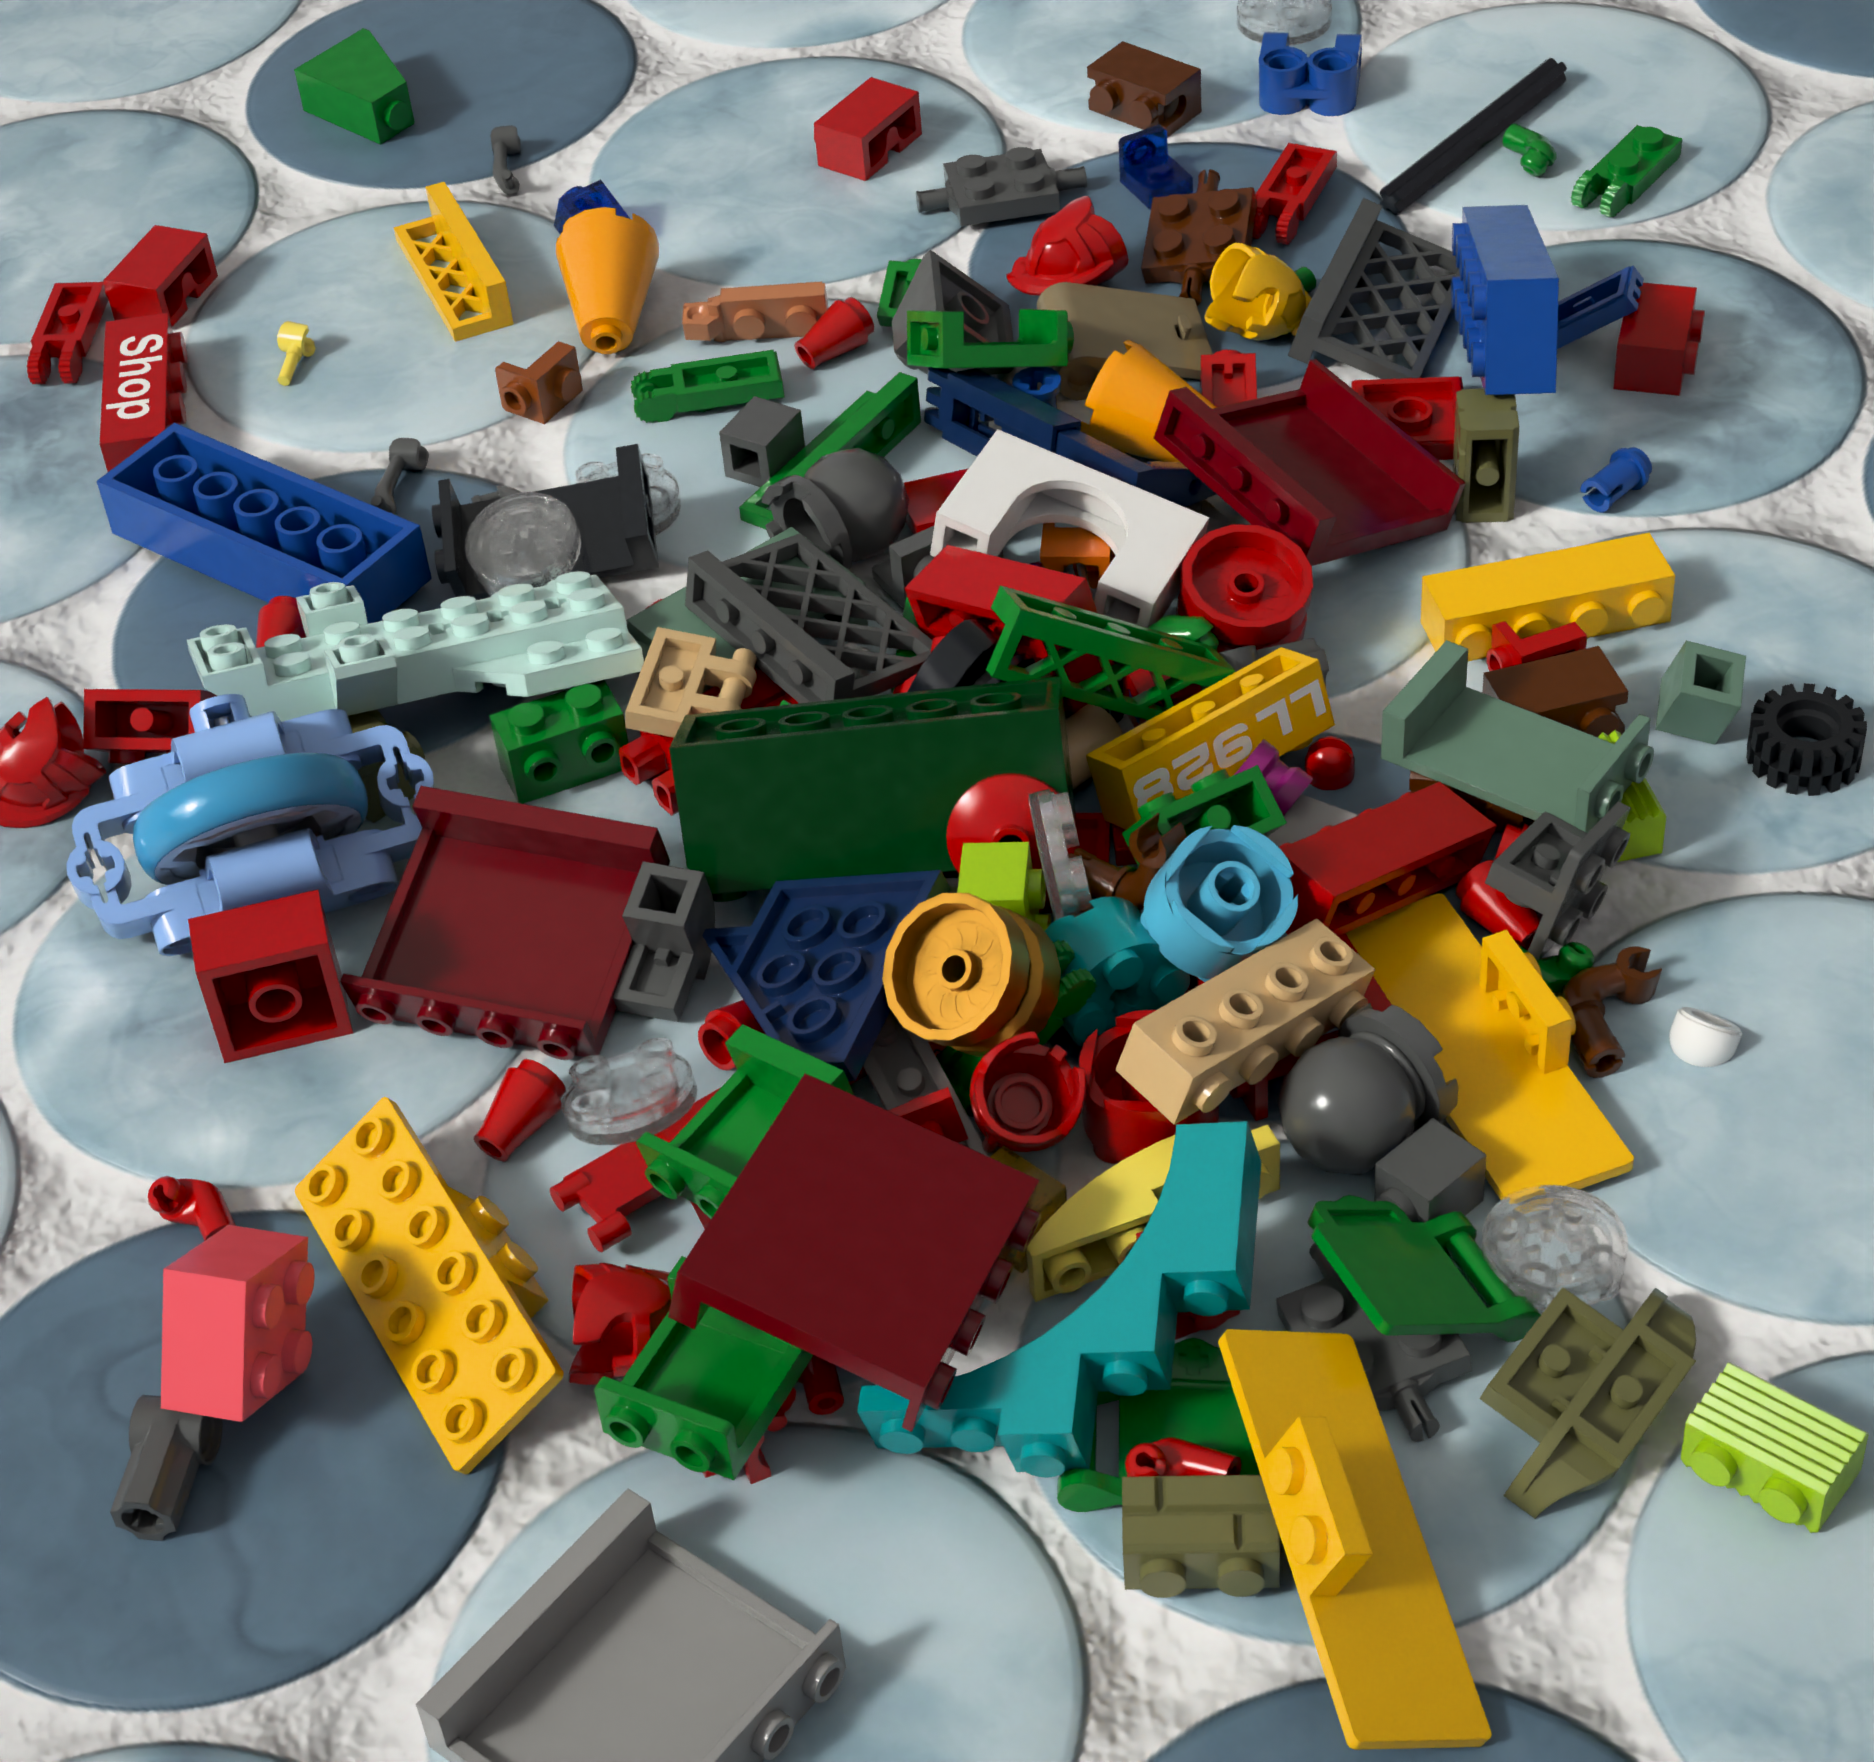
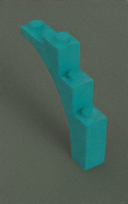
M1248 1121L1176 1125L1170 1168L1159 1201L1144 1231L1117 1269L1072 1314L1042 1336L1003 1358L971 1372L955 1376L940 1409L935 1410L926 1406L912 1432L902 1428L910 1400L879 1385L861 1386L857 1413L876 1447L895 1453L911 1454L920 1451L922 1448L958 1447L969 1452H985L991 1450L994 1446H1004L1016 1472H1026L1033 1476L1049 1478L1059 1476L1064 1471L1071 1469H1090L1098 1391H1109L1122 1396H1135L1143 1393L1145 1390H1170L1178 1312H1192L1202 1316H1215L1229 1310H1250L1261 1159Z

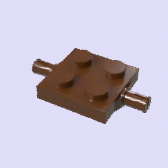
M1209 169L1208 177L1206 170L1200 172L1197 192L1153 197L1141 265L1145 284L1160 282L1181 283L1182 288L1179 297L1195 299L1198 306L1202 301L1203 284L1210 281L1213 267L1221 253L1233 243H1244L1251 246L1257 209L1254 188L1218 190L1220 175L1215 170Z

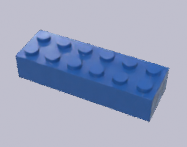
M1528 205L1462 207V223L1452 224V255L1456 256V268H1459L1460 276H1454L1451 279L1452 309H1455V321L1459 322V334L1463 335V348L1467 349V362L1471 363L1472 377L1481 378L1485 395L1556 393L1559 277Z
M177 423L170 425L97 480L112 534L267 603L276 596L296 598L309 595L310 589L317 585L340 582L345 584V587L355 586L364 602L367 622L369 624L382 621V617L386 613L394 611L432 579L420 525Z

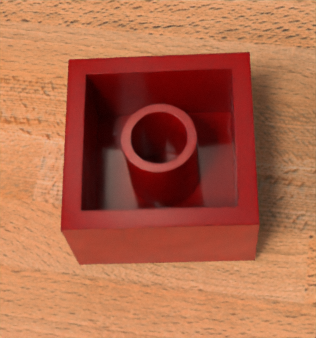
M318 890L188 919L195 972L224 1063L353 1034L346 992L340 983L342 974Z

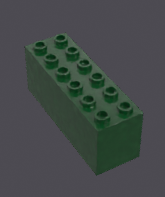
M1061 676L685 715L669 748L687 869L704 872L713 901L727 902L743 898L747 895V891L772 889L775 881L941 870L942 872L955 871L956 869L948 853L946 838L947 825L952 809L958 799L972 785L987 777L998 774H1024L1046 782L1064 798L1073 813L1077 828ZM1006 835L999 842H1022V840L1016 835Z

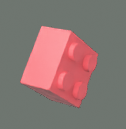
M227 1225L163 1269L161 1409L243 1422L304 1373L310 1362L313 1346L311 1333L305 1331L306 1303L312 1294L315 1278L313 1265L307 1262L308 1237Z

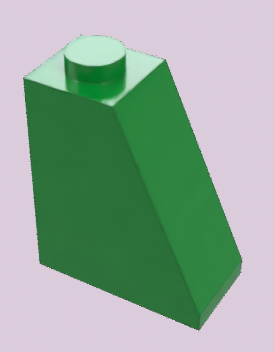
M362 28L294 69L303 110L307 113L380 145L415 124L406 80L372 33L367 29Z

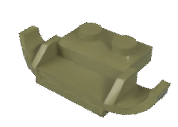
M1562 1287L1479 1398L1540 1443L1503 1495L1534 1519L1557 1500L1573 1493L1591 1490L1614 1477L1695 1364L1696 1360L1693 1357L1696 1346V1333L1692 1316L1667 1299L1668 1296L1657 1288L1652 1291L1623 1330Z

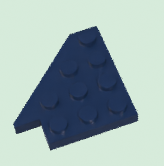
M941 870L775 881L751 926L705 929L702 936L766 1035L844 1070L848 1081H856L891 1011L888 1007L882 977L886 949L898 924L919 903L941 893H950L951 888Z

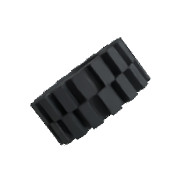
M1804 683L1803 692H1796L1794 685L1790 684L1782 686L1781 696L1776 691L1771 690L1765 693L1764 701L1758 699L1754 705L1753 713H1751L1746 755L1748 764H1753L1752 772L1758 778L1767 774V785L1776 789L1781 782L1786 783V793L1797 795L1798 787H1807L1808 796L1820 795L1821 786L1823 785L1832 793L1840 790L1841 781L1849 785L1854 780L1855 772L1859 773L1861 767L1867 721H1864L1865 713L1861 707L1853 709L1854 700L1845 695L1839 700L1835 699L1836 689L1826 686L1823 694L1814 692L1815 684ZM1793 737H1807L1818 741H1802Z

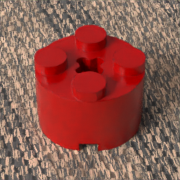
M1156 1010L1132 1011L1115 1017L1116 1026L1106 1030L1099 1036L1097 1028L1088 1036L1081 1049L1079 1067L1085 1068L1087 1076L1086 1096L1082 1108L1083 1126L1093 1144L1095 1155L1106 1163H1119L1152 1144L1175 1135L1176 1125L1218 1123L1219 1121L1218 1105L1207 1113L1198 1110L1174 1125L1115 1070L1133 1024Z

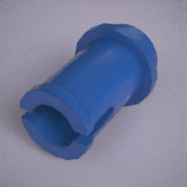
M1636 447L1618 449L1611 455L1610 463L1581 484L1580 491L1582 493H1587L1595 487L1590 493L1582 497L1591 509L1597 512H1605L1631 489L1640 490L1648 483L1649 475L1652 472V464L1649 457L1642 450Z

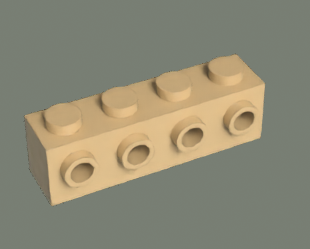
M1316 918L1136 1021L1132 1026L1115 1070L1174 1125L1198 1110H1201L1203 1113L1210 1112L1237 1086L1246 1081L1250 1085L1258 1083L1280 1060L1290 1054L1300 1057L1306 1049L1314 1046L1323 1034L1335 1027L1340 1029L1349 1016L1368 1003L1364 994L1376 969Z

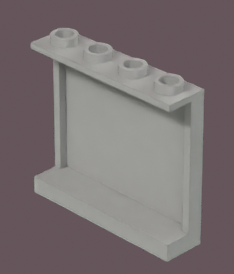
M628 1488L416 1703V1707L429 1747L450 1762H762L764 1759L772 1760L782 1752L793 1734L794 1726L815 1702L823 1703L832 1696L843 1678L846 1664L838 1623L829 1619L815 1634L658 1532L651 1503Z

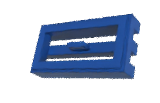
M1634 265L1628 266L1558 301L1557 349L1637 311L1639 304L1636 299L1640 298L1641 290L1638 287L1643 285L1644 279Z

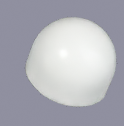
M1682 1007V1009L1677 1010L1669 1034L1673 1052L1684 1062L1699 1067L1718 1066L1730 1060L1735 1054L1742 1037L1740 1028L1735 1024L1714 1014L1690 1007Z

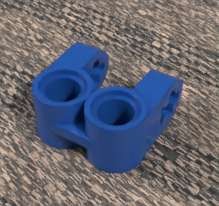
M1264 32L1259 56V106L1264 111L1276 115H1289L1301 111L1308 105V108L1316 114L1340 116L1354 109L1361 72V34H1337L1335 47L1317 50L1307 57V54L1302 50L1289 47V33Z

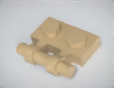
M657 627L625 711V728L674 738L685 715L740 710L742 700L751 695L757 678L756 671L754 670L757 660L756 655L749 649L739 648L734 651L732 659L716 656V638ZM705 685L718 687L720 689L719 696L702 694Z

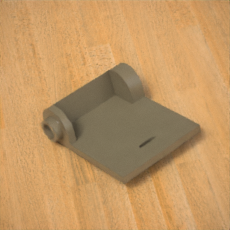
M1061 282L1045 289L1037 301V309L1066 310L1068 321L1072 324L1074 344L1071 353L1068 354V366H1052L1053 370L1057 371L1061 376V394L1071 400L1087 399L1091 387L1108 357L1114 350L1122 354L1127 352L1123 343L1126 340L1141 344L1177 375L1184 378L1200 379L1201 355L1213 354L1195 299Z

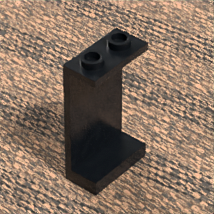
M638 444L616 448L618 476L460 505L450 479L439 480L440 504L432 505V519L437 537L442 538L443 549L435 551L436 570L441 584L450 583L455 597L470 596L480 600L489 598L500 589L514 584H530L533 588L544 586L550 581L555 580L558 576L569 572L582 571L588 572L590 575L596 574L599 578L659 568L650 480Z

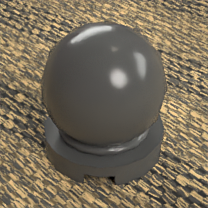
M855 448L840 450L822 456L807 470L804 477L792 475L774 483L765 491L762 496V503L771 504L774 520L765 525L770 538L793 527L850 570L852 562L862 561L883 554L889 548V545L898 539L905 526L909 497L902 476L883 456Z
M1371 1003L1365 1004L1344 1021L1338 1030L1337 1038L1328 1039L1306 1049L1283 1078L1278 1098L1283 1133L1299 1156L1322 1170L1331 1173L1362 1175L1375 1169L1376 1163L1430 1119L1434 1118L1441 1122L1448 1117L1457 1106L1458 1083L1456 1078L1445 1082L1443 1072L1434 1059V1056L1443 1049L1438 1040L1418 1019L1395 1005H1391L1381 1012L1372 1009Z

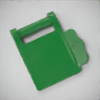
M1346 1195L1337 1201H1318L1307 1221L1308 1225L1314 1229L1311 1235L1313 1241L1375 1328L1384 1335L1493 1333L1506 1342H1516L1525 1337L1541 1316L1527 1297L1516 1296L1475 1242L1477 1230L1461 1211H1453L1426 1222H1411L1405 1212L1392 1202L1369 1201L1357 1196ZM1449 1256L1453 1258V1260L1456 1262V1264L1459 1266V1268L1462 1270V1272L1465 1274V1276L1468 1278V1280L1471 1282V1284L1474 1286V1288L1477 1290V1292L1489 1306L1488 1308L1485 1306L1483 1301L1480 1299V1297L1477 1295V1293L1474 1291V1289L1471 1287V1285L1468 1283V1281L1465 1279V1277L1462 1275V1273L1459 1271V1269L1456 1267V1265L1453 1263Z
M1194 1337L1175 1343L1170 1390H1145L1143 1393L1135 1396H1122L1109 1391H1098L1090 1469L1076 1468L1064 1471L1059 1475L1057 1479L1058 1503L1063 1508L1074 1512H1089L1122 1505V1477H1127L1125 1460L1129 1451L1138 1444L1153 1443L1169 1437L1179 1438L1238 1456L1241 1459L1240 1475H1260L1220 1348ZM1119 1400L1118 1477L1096 1471L1097 1406Z

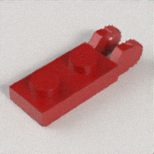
M1293 143L1287 144L1255 194L1257 209L1252 238L1259 239L1261 237V234L1266 230L1269 215H1274L1278 218L1275 228L1277 243L1290 244L1297 234L1299 221H1304L1337 168L1336 151Z
M104 282L54 284L31 339L32 348L26 367L28 378L32 384H46L47 378H49L51 373V358L54 357L59 358L58 369L64 384L77 383L79 381V377L82 374V357L87 356L108 303Z

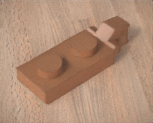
M821 281L721 288L720 295L708 298V302L684 303L682 324L686 340L711 341L714 338V341L725 342L726 340L804 337L829 308L826 286Z

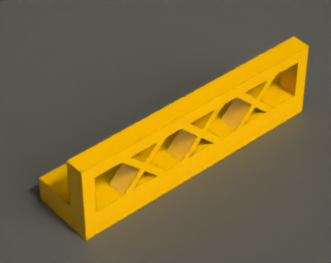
M440 182L426 186L431 217L393 228L396 241L454 341L457 342L514 325L506 281L446 183ZM437 234L431 243L415 241ZM435 260L450 262L446 268L431 266ZM450 285L465 287L461 294L445 291ZM465 311L482 313L481 315L461 321L458 320Z

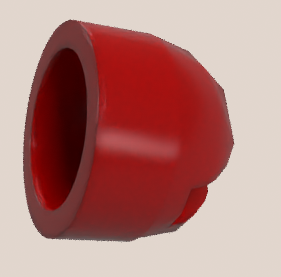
M1329 735L1319 738L1310 745L1305 757V772L1313 778L1310 783L1312 786L1321 790H1338L1352 782L1355 774V758L1347 742L1341 738Z

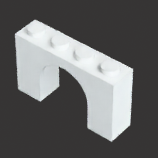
M997 429L936 512L930 555L935 557L946 545H951L998 557L1007 542L1016 533L1029 526L1041 523H1065L1078 526L1100 537L1115 554L1114 559L1098 581L1094 600L1098 614L1148 627L1163 617L1180 591L1182 563L1191 545L1206 534L1209 517Z

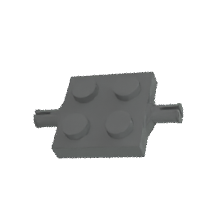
M1018 147L1002 155L989 157L966 155L960 157L955 162L943 163L945 188L916 191V202L919 213L948 208L957 215L961 226L1059 212L1060 199L1058 191L1086 188L1087 176L1084 166L1055 171V169L1047 165L1041 149L1033 150L1027 147Z
M1314 1243L1309 1253L1312 1259L1315 1260L1324 1278L1317 1283L1276 1298L1278 1316L1286 1331L1349 1334L1355 1342L1378 1411L1397 1409L1413 1441H1424L1423 1430L1428 1439L1438 1432L1440 1424L1433 1416L1423 1397L1437 1385L1472 1372L1470 1353L1459 1334L1387 1336L1380 1333L1316 1243Z

